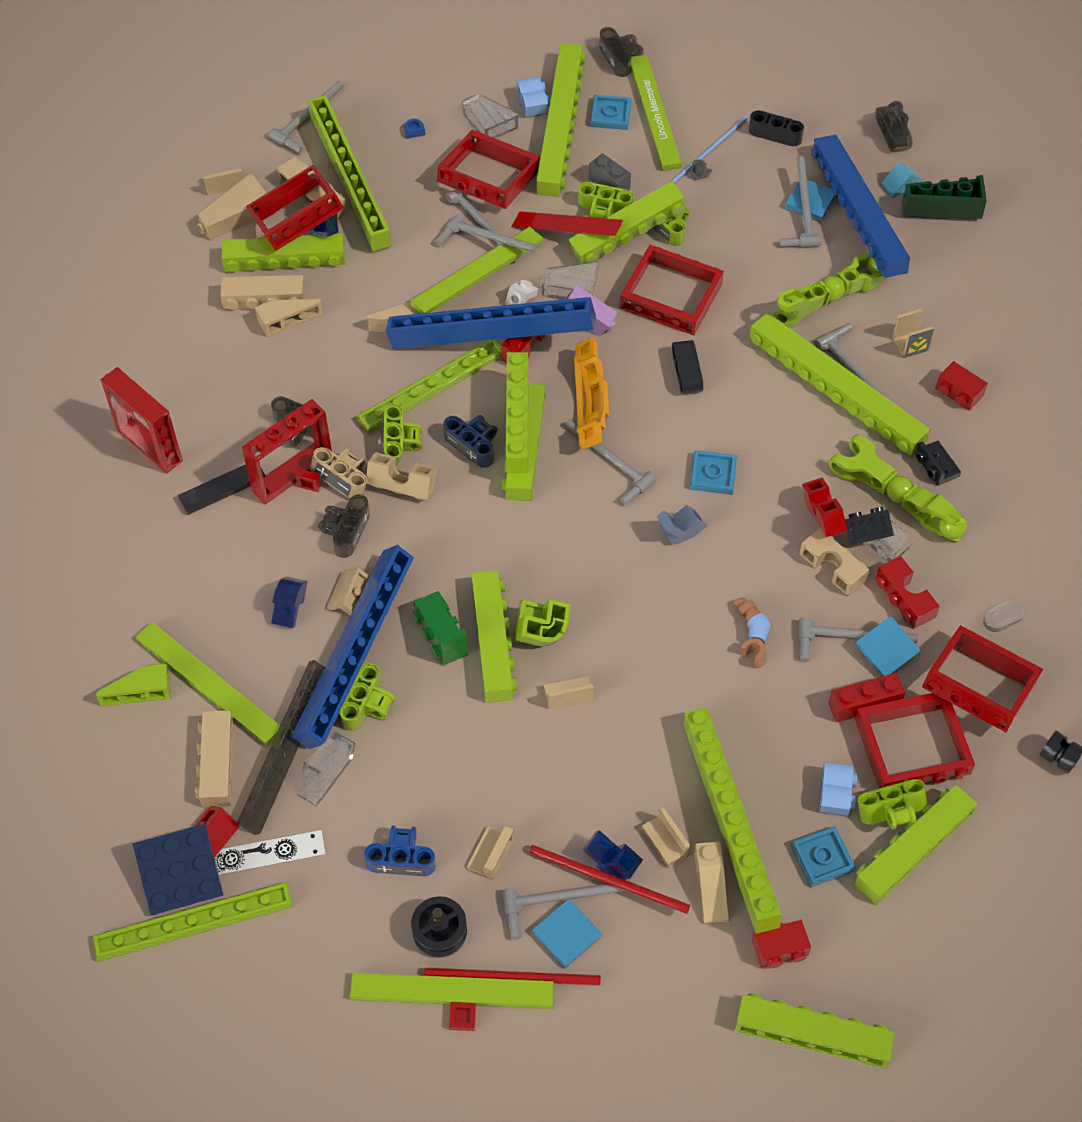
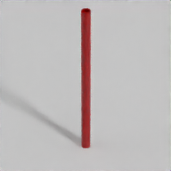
M531 845L529 854L682 913L688 914L690 904L538 846Z
M426 967L424 976L554 981L556 984L600 985L601 975Z

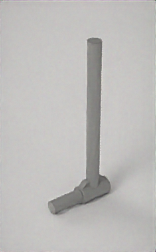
M336 82L323 95H326L329 100L343 88L342 82ZM309 107L282 130L271 129L269 138L301 154L304 148L290 140L289 134L310 116Z
M799 156L797 157L805 233L799 238L780 239V247L821 245L820 235L813 232L805 157Z
M456 189L446 194L448 203H459L483 229L497 233L466 200L468 194Z
M456 214L435 240V244L441 246L450 235L461 230L532 253L536 251V245L466 224L461 214Z
M850 323L843 325L835 331H830L814 341L815 346L819 350L829 349L850 372L884 395L836 345L839 337L853 329Z
M568 420L565 423V427L579 437L577 425ZM601 443L592 446L597 452L634 479L633 488L620 499L623 505L626 506L638 494H642L657 480L656 476L650 471L640 474Z
M801 617L799 619L800 660L803 662L810 660V641L815 638V635L860 639L871 630L815 626L811 618ZM906 633L914 643L918 642V634Z
M609 884L520 896V893L515 891V889H506L502 891L505 915L508 917L511 939L517 940L521 938L518 915L522 910V906L622 892L625 890Z

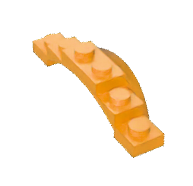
M593 337L575 344L574 368L577 398V433L579 434V446L583 449L602 442V430L606 429L605 418L609 417L608 383L603 379L602 361L598 358L597 341Z

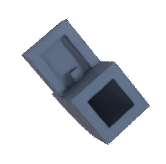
M685 505L675 515L662 511L657 516L661 521V529L672 544H679L694 537L707 526L696 509Z

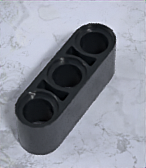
M756 110L750 115L748 131L753 136L795 147L802 143L804 125L802 122Z
M694 341L672 342V355L681 394L702 392L703 378Z

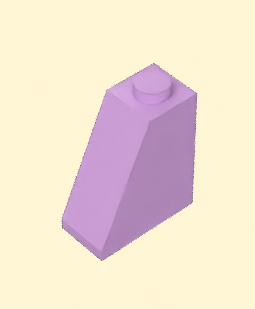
M576 285L565 299L591 297L596 319L594 330H589L588 332L601 336L606 330L610 331L616 323L613 319L617 312Z

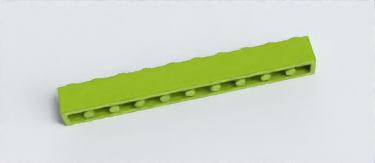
M560 44L537 177V195L560 197L561 189H565L566 177H563V175H567L568 163H566V160H570V149H568V146H572L573 135L570 132H574L575 121L573 120V118L577 117V107H575V104H579V93L577 91H581L582 80L579 77L583 78L584 66L581 65L585 64L586 53H583V45Z
M323 95L309 99L308 106L311 120L372 252L390 247V230L327 96Z
M768 312L751 326L749 339L755 345L760 346L771 357H775L782 362L786 368L793 370L803 380L815 386L818 391L830 397L833 402L848 410L851 415L859 418L866 426L881 434L884 439L892 442L902 452L912 456L916 452L919 442H927L930 428Z
M708 708L687 711L684 713V729L755 933L780 928L782 913Z

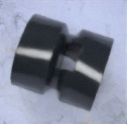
M1056 730L1042 749L1040 756L1050 763L1057 762V767L1069 774L1082 755V746L1074 741L1069 743L1068 737Z

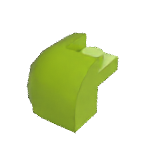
M522 599L519 604L517 623L514 625L513 639L517 642L533 646H548L555 643L566 632L571 604L549 599L545 604H540Z

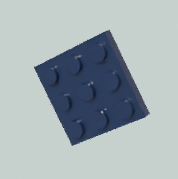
M206 824L133 843L150 916L224 895Z

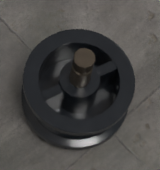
M442 896L426 899L417 906L412 915L411 927L414 942L426 955L438 958L447 957L457 952L464 944L467 937L466 915L462 907L453 899Z

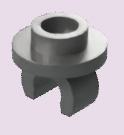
M696 159L691 165V174L695 179H702L703 177H709L712 169H707V163L703 160Z

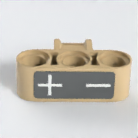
M320 447L315 449L310 464L311 472L319 473L320 479L351 500H359L364 494L367 477L361 472L365 465L363 458L359 459L348 448L339 455H336L327 448Z

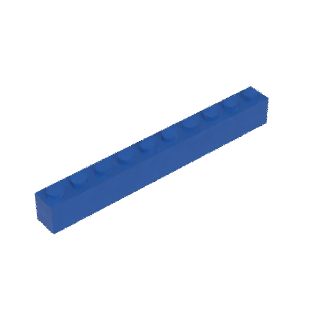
M837 135L815 138L814 146L811 148L812 157L816 159L819 169L825 174L826 181L832 186L834 195H837L841 207H844L848 219H851L855 231L861 236L863 245H866L870 257L875 260L877 269L882 272L884 278L908 273L910 256Z
M591 297L391 316L388 319L386 333L392 348L398 349L594 330L596 314Z
M398 544L382 551L291 735L292 738L308 749L324 745L414 559L411 554Z

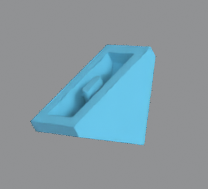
M899 162L881 182V187L893 198L904 192L906 184L924 182V179L912 167Z

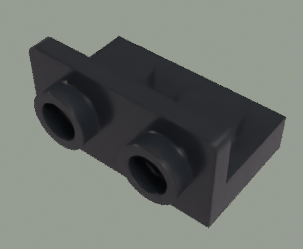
M939 440L925 445L923 441L918 443L915 452L916 459L920 464L922 463L927 470L929 478L934 480L937 486L960 477V469Z
M882 506L870 509L871 513L862 515L861 512L848 514L849 519H845L849 545L852 546L894 536L889 510H884Z

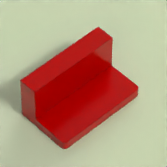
M212 805L193 826L206 824L214 858L239 828V824L222 807Z

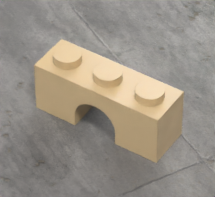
M375 452L369 459L366 476L368 485H372L377 489L391 490L396 494L413 496L418 500H428L433 493L437 468L416 463L407 476L397 471L395 466L396 457Z
M821 528L802 542L799 555L814 568L824 562L833 563L838 567L834 571L832 583L845 595H851L866 582L869 573L866 564L857 560L846 547L836 542L833 536L825 537Z

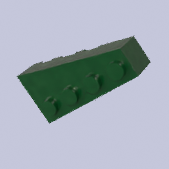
M977 175L976 179L960 177L959 181L951 182L948 179H943L934 184L931 181L906 184L902 198L903 215L982 219L987 202L983 175Z

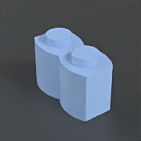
M539 76L517 80V94L525 117L548 113L550 97L545 94L544 81L541 82Z
M824 763L819 812L848 816L850 809L854 810L856 795H852V787L856 788L857 773H853L852 765Z

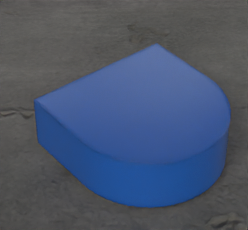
M409 119L406 121L404 128L407 139L426 135L421 120Z

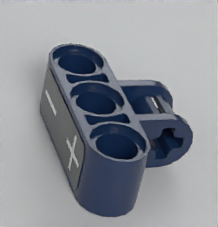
M478 415L468 424L457 416L447 417L443 423L445 440L479 467L491 466L494 461V449L490 441L495 437L498 428L487 423L482 415Z

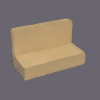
M241 168L203 176L207 195L226 192L244 179Z
M358 567L343 571L334 588L327 609L331 611L341 608L351 616L370 576Z
M589 676L544 685L548 708L553 709L594 700V685L590 683Z
M660 808L658 817L642 825L641 830L668 868L688 856L690 845L665 808Z
M504 826L501 832L492 827H487L467 865L468 869L493 880L514 840V829Z

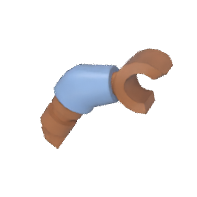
M738 598L733 602L741 614L746 617L749 628L748 640L741 646V655L747 656L749 652H757L758 654L754 657L755 668H761L766 662L764 644L771 629L770 622L765 613H761L752 600L747 601L746 598Z

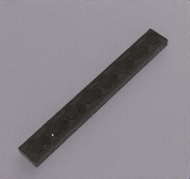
M315 660L309 661L237 821L238 825L255 835L261 834L300 745V742L292 738L291 735L325 669L323 665Z

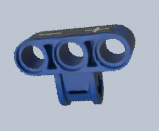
M392 825L389 844L372 843L366 847L364 856L367 868L374 873L429 876L436 869L435 853L429 847L415 846L416 827L404 829L396 828V825ZM374 855L382 856L378 861L370 859ZM398 857L406 858V860L401 863L394 861ZM426 858L430 860L428 864L423 865L419 863L421 859Z

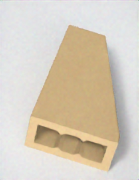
M252 173L198 214L200 223L197 225L202 235L205 234L209 240H212L254 220L246 206L265 195L266 192Z

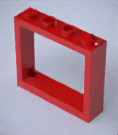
M472 129L438 165L437 182L506 209L538 173L540 156ZM474 151L522 170V172L506 190H503L455 169Z
M314 164L246 206L275 251L344 209L336 193ZM317 186H320L325 192V195L270 229L262 221Z
M649 244L620 295L619 308L694 336L722 286L724 271ZM650 262L710 283L693 315L633 293Z
M116 367L108 374L106 373L100 380L117 431L166 474L183 462L169 411L120 368ZM134 412L147 422L149 429L135 418Z
M313 399L242 446L251 490L265 505L297 483L295 475L298 468L311 471L310 464L315 449L323 447L332 451L326 412ZM311 425L314 443L263 478L259 461ZM259 451L260 454L255 457V453Z
M960 625L929 670L922 688L1007 733L1036 685L1043 668ZM954 648L1025 685L1010 710L939 672Z
M934 693L857 709L855 722L879 789L914 779L921 780L925 784L933 782L934 784H941L948 779H962L963 776L971 775L975 762L952 703ZM942 710L961 761L889 776L871 724Z

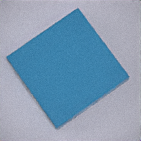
M594 95L590 127L628 130L632 98Z
M807 180L811 218L821 222L836 195H834L831 188ZM798 182L785 203V208L803 215L800 184Z
M694 450L690 490L733 495L737 455Z
M892 616L855 643L881 676L892 674L920 653L919 648Z
M835 826L791 842V848L811 888L856 870Z
M570 899L532 929V933L564 968H567L602 937V933Z

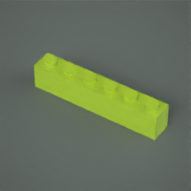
M670 181L607 217V219L623 220L616 236L579 233L568 239L571 250L583 267L592 264L598 258L605 254H610L619 246L629 243L633 238L645 234L654 226L664 223L668 218L680 214L686 209L685 198L674 182Z
M343 233L299 236L277 251L273 249L267 238L222 240L224 272L345 265Z
M507 352L506 473H528V352Z
M528 383V473H507V478L503 477L502 490L505 491V499L532 501L546 398L545 384ZM506 460L504 465V473H506Z
M498 570L471 573L485 703L513 700V691H517L516 677L511 678V671H515L514 659L509 657L508 651H512L511 637H506V631H510L508 617L504 618L503 611H507L506 598L501 597V592H505L504 579H499Z
M957 785L951 790L946 788L938 796L937 799L939 801L936 804L930 803L921 813L923 816L918 820L916 819V823L911 824L909 822L905 827L906 831L902 835L896 834L889 842L890 846L886 850L880 849L872 858L874 861L869 866L864 864L857 871L856 875L858 877L855 886L875 905L886 897L973 815L978 804Z
M757 994L742 995L735 1032L885 1069L890 1063L895 1031L889 1030L884 1025L876 1024L870 1026L863 1024V1021L859 1019L849 1018L846 1020L838 1018L836 1014L831 1012L821 1014L813 1012L811 1008L806 1006H798V1008L789 1006L782 1000H764Z

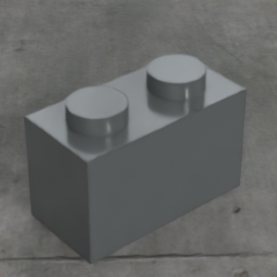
M602 153L589 163V180L592 183L630 190L631 173Z

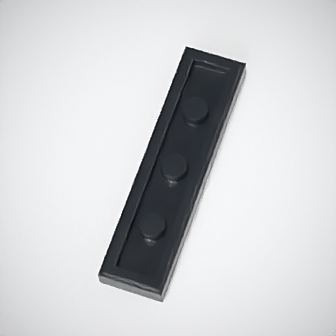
M246 464L179 494V501L187 515L250 487ZM261 468L262 475H263V478H264V477L266 476V474L264 473V471H263L262 468Z

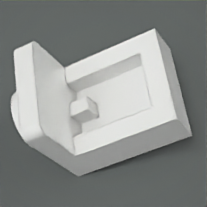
M521 280L510 285L505 304L526 303L527 300L537 296L539 288L533 286L527 280Z

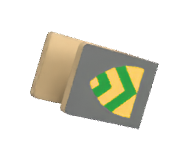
M922 309L897 316L892 339L903 358L926 352L929 349L934 328L931 326L919 330L923 315Z

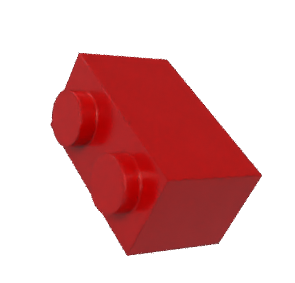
M953 361L939 375L935 389L970 411L984 396L988 383Z
M802 919L782 924L778 929L757 934L754 931L752 943L761 968L767 966L770 969L777 968L783 962L790 960L792 962L803 961L809 956L811 950Z

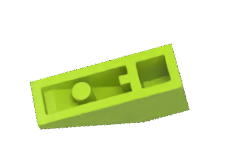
M153 663L150 666H142L97 691L96 696L100 706L171 699L170 673L167 665Z

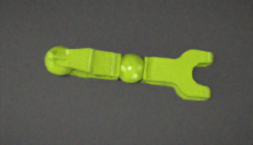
M869 253L855 257L852 264L843 269L842 273L838 272L836 276H828L823 281L821 280L818 283L810 284L801 289L792 287L782 292L777 300V304L781 309L776 311L773 317L778 320L786 317L787 321L783 324L792 328L801 322L805 316L819 310L823 304L827 305L829 301H837L841 297L860 290L869 292L888 278H884L882 272L877 269L875 260L870 257ZM867 266V271L870 275H868L867 273H862L859 270Z
M856 434L850 439L849 448L855 455L854 457H846L837 453L828 460L829 468L837 476L846 481H862L883 495L887 493V496L892 501L902 503L901 507L905 508L909 514L919 520L922 527L939 536L959 542L961 536L967 530L966 518L942 495H935L925 488L919 487L917 484L913 486V483L907 477L898 476L899 472L880 459L875 453L874 444L862 435Z

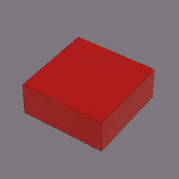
M298 468L295 475L297 486L319 492L321 487L319 473Z
M451 1002L449 1030L475 1031L476 1003Z

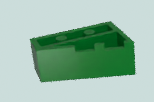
M437 591L414 601L415 610L412 611L413 617L417 624L421 623L423 627L421 630L425 640H430L432 644L431 650L435 659H440L444 666L467 656V633L464 629L459 630L456 625L459 623L456 616L452 617L449 612L450 607L440 592Z

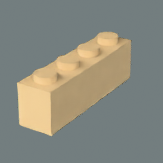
M293 157L277 168L279 182L282 184L308 168L307 164L304 161L301 162L297 157ZM317 186L299 197V199L305 205H309L325 195V192L320 186ZM335 190L334 192L344 209L325 220L327 224H331L347 213L346 198Z
M303 275L222 277L220 297L223 309H255V307L272 300L305 299Z
M231 710L202 712V720L198 721V733L201 735V742H197V754L201 757L200 763L196 764V775L200 777L199 785L195 786L196 799L200 800L202 808H207L211 805L218 807L231 806L234 719Z

